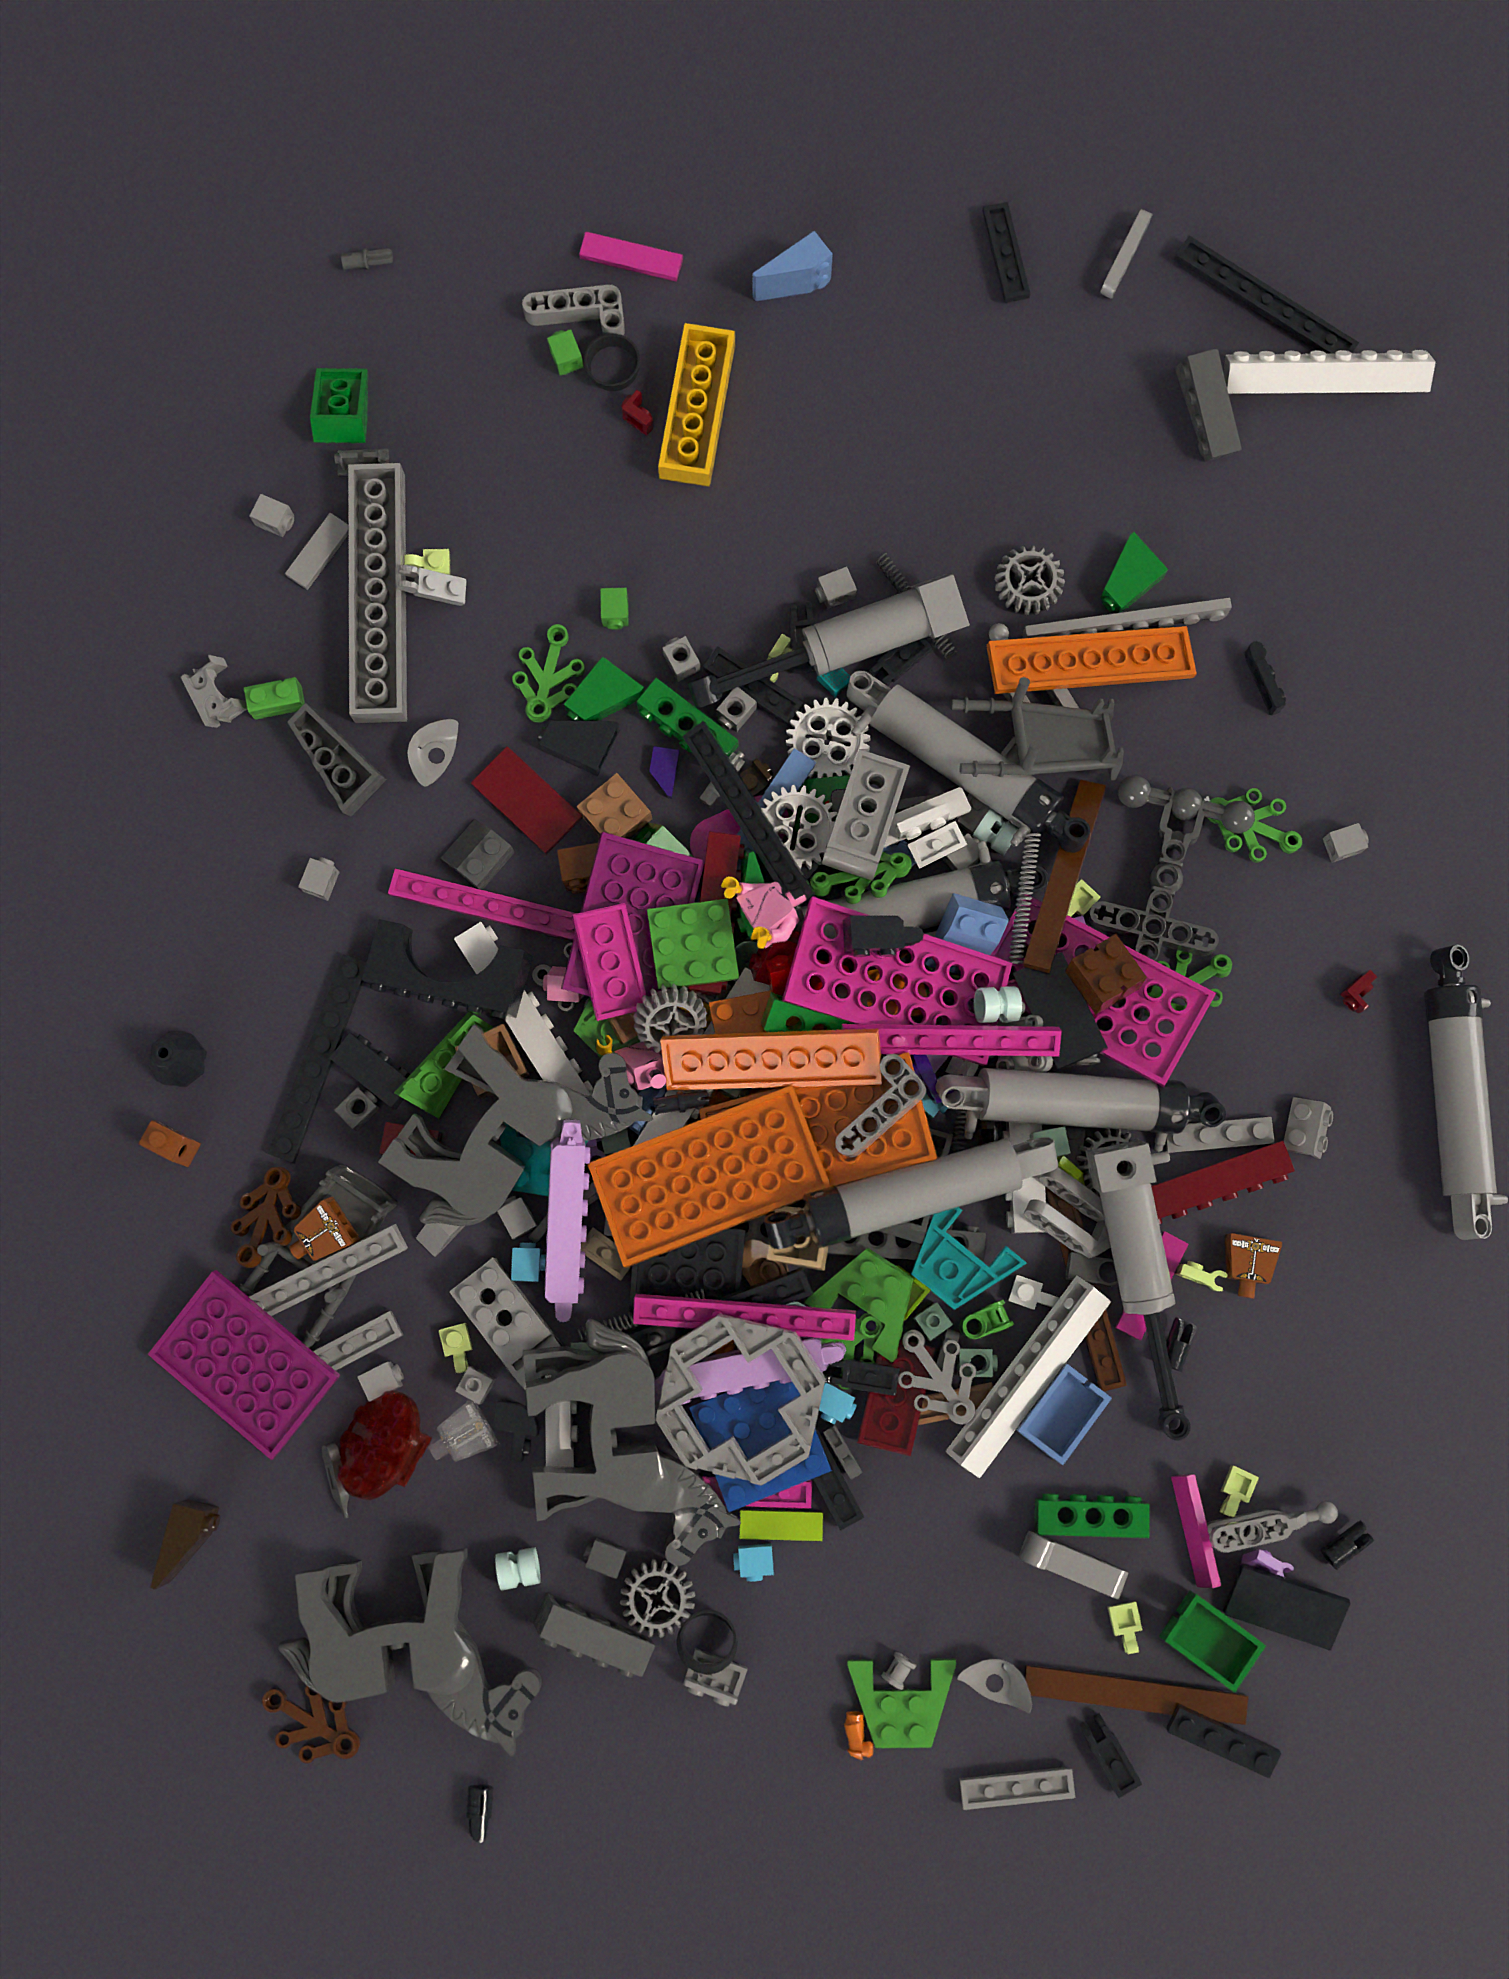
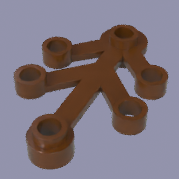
M283 1167L270 1168L264 1176V1183L251 1193H246L241 1197L240 1206L251 1212L241 1219H235L230 1226L233 1234L243 1237L248 1233L250 1225L257 1221L250 1243L241 1246L236 1253L237 1262L246 1268L256 1267L261 1262L262 1256L258 1253L257 1249L262 1243L268 1223L271 1225L274 1233L273 1240L276 1243L285 1246L292 1240V1233L284 1228L275 1203L279 1196L283 1205L282 1213L291 1220H295L300 1216L301 1207L292 1200L287 1188L291 1176L289 1171ZM266 1195L265 1201L258 1206L259 1199Z
M307 1685L305 1693L310 1698L313 1715L287 1700L286 1693L280 1688H272L265 1693L262 1704L266 1711L276 1713L281 1710L306 1726L294 1731L288 1729L281 1730L275 1737V1743L279 1748H287L292 1743L322 1736L330 1741L316 1747L312 1744L304 1745L299 1751L301 1762L310 1763L315 1758L335 1754L341 1759H349L358 1752L360 1739L356 1732L349 1730L345 1714L347 1701L342 1702V1708L340 1709L334 1707L333 1701H329V1709L335 1716L336 1731L327 1724L322 1696L319 1693L313 1694ZM273 1694L280 1696L279 1704L272 1702ZM281 1734H286L289 1737L288 1743L284 1744L280 1741ZM343 1739L350 1740V1748H344L342 1746ZM305 1749L312 1751V1758L304 1756L303 1752Z

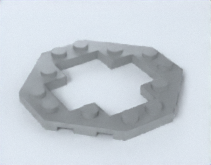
M718 1314L672 1343L655 1420L685 1467L696 1470L699 1468L713 1472L712 1474L733 1479L736 1477L762 1486L808 1458L826 1378L795 1331ZM731 1340H734L748 1363L772 1349L800 1395L778 1409L792 1432L749 1459L733 1436L709 1449L681 1405L703 1390L689 1366Z

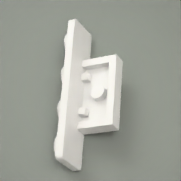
M958 787L894 814L884 848L906 838L907 840L914 839L930 828L932 830L938 829L945 825L947 821L970 812L971 806L963 789Z
M576 1400L559 1402L546 1408V1466L574 1467V1442H578V1426L573 1425V1414L578 1413V1401Z

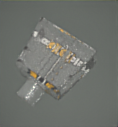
M469 1400L436 1428L441 1439L429 1445V1449L436 1460L450 1453L453 1460L457 1462L491 1449L500 1443L478 1404Z

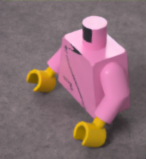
M726 877L721 885L722 888H726L724 892L726 898L734 897L735 893L738 895L736 897L738 903L753 927L751 940L758 939L757 946L759 948H767L772 943L788 940L796 924L799 922L794 907L807 900L799 886L785 894L778 882L739 883L734 877Z
M605 1035L606 1046L601 1045L598 1039L596 1041V1050L600 1055L612 1053L613 1040L609 1035ZM644 1041L614 1051V1053H618L624 1058L628 1082L637 1090L649 1087L658 1089L665 1085L666 1078L662 1050L656 1053L653 1047L647 1048Z

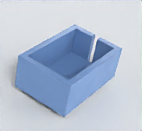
M1064 1364L1016 1429L1017 1432L1061 1465H1064L1112 1399L1093 1383L1086 1382L1087 1379L1068 1364Z

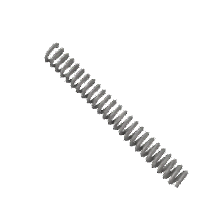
M1038 833L1025 835L1028 839L1024 841L1026 843L1024 848L1027 850L1023 851L1026 855L1022 856L1025 860L1021 862L1024 865L1021 869L1024 871L1020 872L1023 876L1019 878L1021 880L1019 885L1022 887L1018 888L1021 892L1017 893L1019 898L1016 899L1020 903L1016 904L1019 908L1015 909L1018 913L1014 915L1017 919L1013 921L1017 924L1013 925L1016 929L1012 930L1014 935L1011 936L1016 940L1010 941L1014 945L1010 946L1013 950L1009 953L1014 956L1008 957L1012 960L1009 961L1012 964H1022V960L1015 958H1024L1023 955L1017 953H1024V950L1018 948L1026 946L1016 942H1026V939L1018 937H1026L1027 934L1020 932H1027L1028 930L1018 926H1028V923L1020 921H1029V918L1022 916H1029L1030 913L1020 910H1031V908L1022 905H1031V902L1023 900H1031L1032 897L1022 894H1033V892L1023 889L1034 888L1025 884H1034L1035 882L1025 878L1034 879L1035 876L1025 873H1036L1035 870L1026 868H1036V865L1028 863H1036L1038 861L1026 857H1038L1036 854L1028 853L1039 851L1038 849L1030 848L1039 847V844L1028 842H1039L1040 839L1030 837L1041 836Z

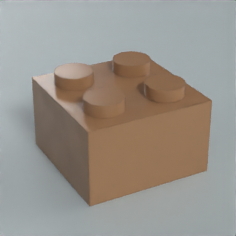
M618 773L577 805L578 812L599 837L601 832L629 839L652 820L651 811Z

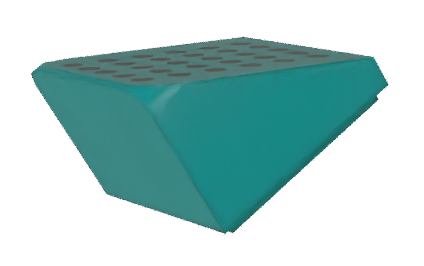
M843 668L820 676L817 675V680L835 698L848 686L851 676Z

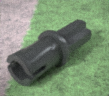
M364 248L363 251L341 253L344 270L363 267L370 269V266L393 262V254L390 249L368 251L367 248Z

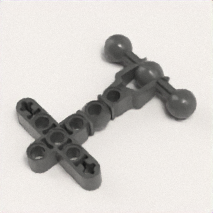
M1139 775L1128 776L1118 786V796L1124 805L1130 808H1138L1145 803L1164 807L1158 828V835L1163 839L1160 858L1149 877L1152 887L1150 890L1151 895L1145 911L1105 901L1096 902L1090 909L1089 922L1098 930L1137 939L1135 951L1139 952L1143 948L1150 949L1153 952V958L1151 959L1154 961L1159 956L1161 946L1199 956L1211 955L1219 943L1218 934L1213 929L1169 918L1175 893L1183 884L1182 861L1188 846L1194 845L1197 842L1204 817L1222 821L1223 826L1232 833H1243L1248 831L1255 822L1253 808L1244 801H1233L1226 806L1212 803L1209 800V796L1201 798L1200 794L1192 788H1182L1176 792L1172 787L1167 791L1151 788L1145 778ZM1170 811L1180 820L1196 818L1192 833L1184 835L1180 831L1172 832L1167 827ZM1168 849H1175L1179 852L1180 857L1171 859L1167 856L1166 851ZM1167 873L1172 876L1173 882L1170 884L1162 883L1159 876ZM1161 898L1166 902L1167 907L1158 909L1153 905V900ZM1099 911L1105 912L1104 916L1106 917L1103 920L1097 919ZM1116 913L1115 923L1111 924L1113 914ZM1122 917H1130L1133 919L1134 925L1129 928L1121 925L1120 919ZM1155 923L1159 926L1160 932L1158 934H1150L1146 930V925ZM1181 930L1185 933L1186 939L1177 941L1173 938L1172 932ZM1192 933L1196 934L1193 943L1189 944ZM1203 937L1208 938V943L1210 944L1207 947L1202 946Z

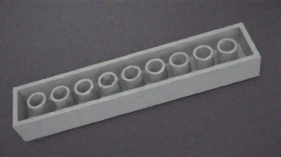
M400 463L348 465L349 715L355 723L407 722L406 592L397 588L398 581L406 580V576L398 572V567L405 565L404 555H406L405 474Z

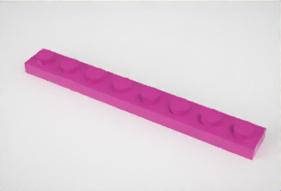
M399 869L394 870L388 891L390 896L571 941L574 939L575 928L572 915L577 913Z
M842 1024V1030L879 1029L881 1054H904L909 1052V1054L1059 1056L1062 1032L1060 1027Z
M645 1294L635 1295L633 1324L697 1328L714 1316L723 1314L795 1331L801 1337L854 1341L856 1310Z

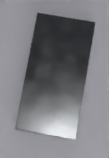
M1062 952L1055 954L1050 973L1026 967L1013 973V977L1031 1015L1040 1016L1043 1020V1027H1060L1062 1031L1059 1056H1052L1057 1071L1108 1049L1084 997L1065 972L1068 963Z
M1242 1563L1223 1611L1224 1615L1331 1651L1351 1603L1348 1598Z

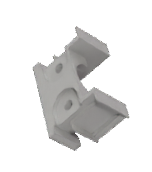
M208 655L209 663L199 670L193 669L195 675L184 674L181 676V679L204 725L217 728L221 725L219 721L230 723L232 719L248 709L245 700L225 698L217 690L214 678L228 666L224 658Z

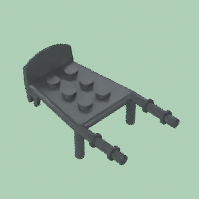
M1022 677L1019 680L1012 701H997L994 698H989V700H969L968 697H964L963 700H951V710H963L964 713H967L968 710L989 711L990 714H993L994 711H1011L1019 764H1004L1003 761H1000L999 764H980L977 761H973V763H960V774H972L973 777H977L978 774H991L1003 777L1004 775H1034L1108 769L1110 779L1116 780L1120 772L1124 751L1121 747L1118 748L1117 753L1115 751L1110 724L1114 716L1113 699H1109L1108 704L1105 706L1104 700L1099 699L1092 710L1023 702L1030 680Z
M345 1164L328 1170L325 1174L327 1177L321 1180L318 1189L301 1207L300 1216L295 1220H290L284 1227L292 1233L291 1242L288 1245L282 1246L273 1240L260 1245L257 1251L262 1255L261 1262L254 1268L246 1282L240 1284V1290L248 1297L255 1293V1286L263 1274L269 1272L270 1269L268 1267L277 1254L300 1270H303L352 1246L349 1245L315 1261L308 1253L300 1259L295 1258L291 1253L289 1246L299 1240L294 1232V1227L322 1200L334 1197L360 1237V1241L378 1233L387 1213L396 1208L398 1201L376 1183ZM356 1275L327 1288L330 1291L325 1294L324 1298L328 1304L325 1308L322 1307L320 1309V1316L312 1328L306 1330V1337L302 1341L309 1349H311L315 1341L318 1342L320 1340L319 1335L329 1320L335 1318L334 1313L347 1295Z

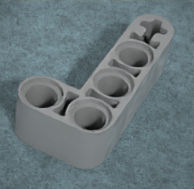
M613 285L534 292L526 295L522 302L526 321L534 326L600 319L603 335L611 333L624 335L625 333L621 294L619 289ZM609 299L615 300V302L611 304L605 303V301ZM583 302H589V303H590L588 306H581V305H580V304L583 303ZM560 304L565 305V307L561 309L555 308L557 305ZM610 323L618 324L616 327L607 326Z
M889 1054L880 1063L881 1073L893 1087L837 1136L836 1148L844 1156L852 1158L860 1155L925 1096L926 1087L923 1081L900 1056ZM893 1061L899 1062L901 1064L900 1071L895 1075L888 1074L887 1067L889 1063ZM910 1082H917L919 1084L917 1094L907 1095L905 1093L906 1085ZM890 1100L897 1101L898 1110L893 1114H886L885 1104ZM876 1119V1130L872 1133L865 1132L864 1123L866 1120ZM856 1129L859 1131L860 1134L866 1137L864 1141L858 1137L853 1142V1145L855 1146L853 1150H850L849 1148L844 1149L846 1147L845 1140L847 1138H849L850 1140H854L858 1136V1134L854 1132Z
M1031 1531L1027 1532L1018 1556L1028 1564L1043 1570L1047 1569L1116 1599H1119L1128 1576V1572Z

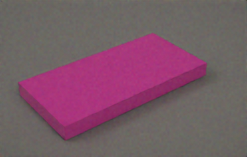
M622 903L572 915L596 1021L637 1012V1003H643L642 998L643 995H646L626 904Z

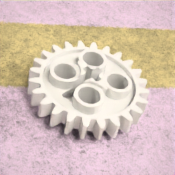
M827 698L824 699L823 705H819L818 701L814 700V708L812 709L805 704L806 713L803 714L797 711L796 716L799 720H790V725L795 729H788L786 731L787 735L792 737L786 740V746L793 747L787 751L788 756L795 748L816 762L808 779H811L814 774H817L818 778H823L824 776L833 777L835 775L842 776L844 772L850 776L851 768L854 766L859 749L864 751L870 750V746L864 744V742L870 741V735L863 734L869 730V727L867 726L858 736H853L851 731L845 736L839 735L837 729L840 726H848L852 730L857 721L862 717H855L857 714L856 707L848 711V702H845L840 707L837 698L834 700L833 705H829ZM815 721L825 723V727L822 730H814L811 725ZM807 734H809V735H812V736L815 737V738H809V739H808V738H806L805 736H806ZM827 736L832 737V741H830L829 745L824 744V740L827 739ZM849 742L851 743V746H845L841 743ZM811 745H815L820 749L816 755H808L805 751ZM834 751H843L845 757L840 761L834 760L831 757Z
M792 785L791 792L787 793L784 787H781L780 796L772 792L771 797L773 801L764 799L763 804L766 809H761L777 834L783 833L788 837L784 844L799 868H802V864H806L810 870L813 860L819 865L822 862L820 855L824 856L835 824L832 820L837 817V812L829 813L832 803L824 805L825 795L823 794L816 798V789L807 794L806 786L803 785L801 791L797 792L795 785ZM802 806L800 829L798 830L795 850L792 851L790 850L797 808ZM783 808H788L793 812V815L789 818H783L778 812ZM808 813H814L819 817V820L815 823H809L805 820V816ZM804 838H809L814 842V846L809 849L803 848L800 845V841Z

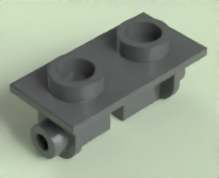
M389 449L337 451L335 453V463L338 464V476L348 475V465L389 463Z

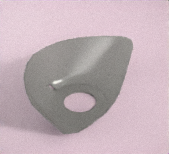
M446 719L430 723L420 728L413 735L408 746V760L415 778L421 785L428 786L432 784L448 767L456 747L458 722L456 720ZM433 748H440L444 751L445 757L441 763L435 764L429 760L428 755Z
M999 1659L984 1660L963 1670L957 1677L958 1680L965 1682L979 1694L990 1700L1015 1706L1026 1713L1031 1712L1032 1702L1027 1683L1021 1672L1009 1662ZM991 1674H997L1003 1679V1687L998 1692H991L986 1687V1679Z

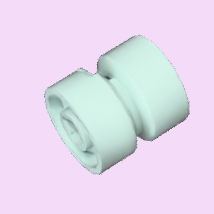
M990 808L972 836L977 837L980 841L991 843V849L1004 856L1011 846L1010 841L1018 828L1009 823V820L1005 822L1003 816ZM995 828L999 831L997 834H994L991 829Z
M1016 986L1001 987L999 991L994 987L977 988L974 995V1013L979 1023L997 1022L998 1019L1001 1022H1014L1020 1019L1022 998Z
M535 1547L521 1549L517 1555L512 1551L496 1554V1572L501 1590L517 1588L519 1583H522L524 1586L540 1584V1566Z

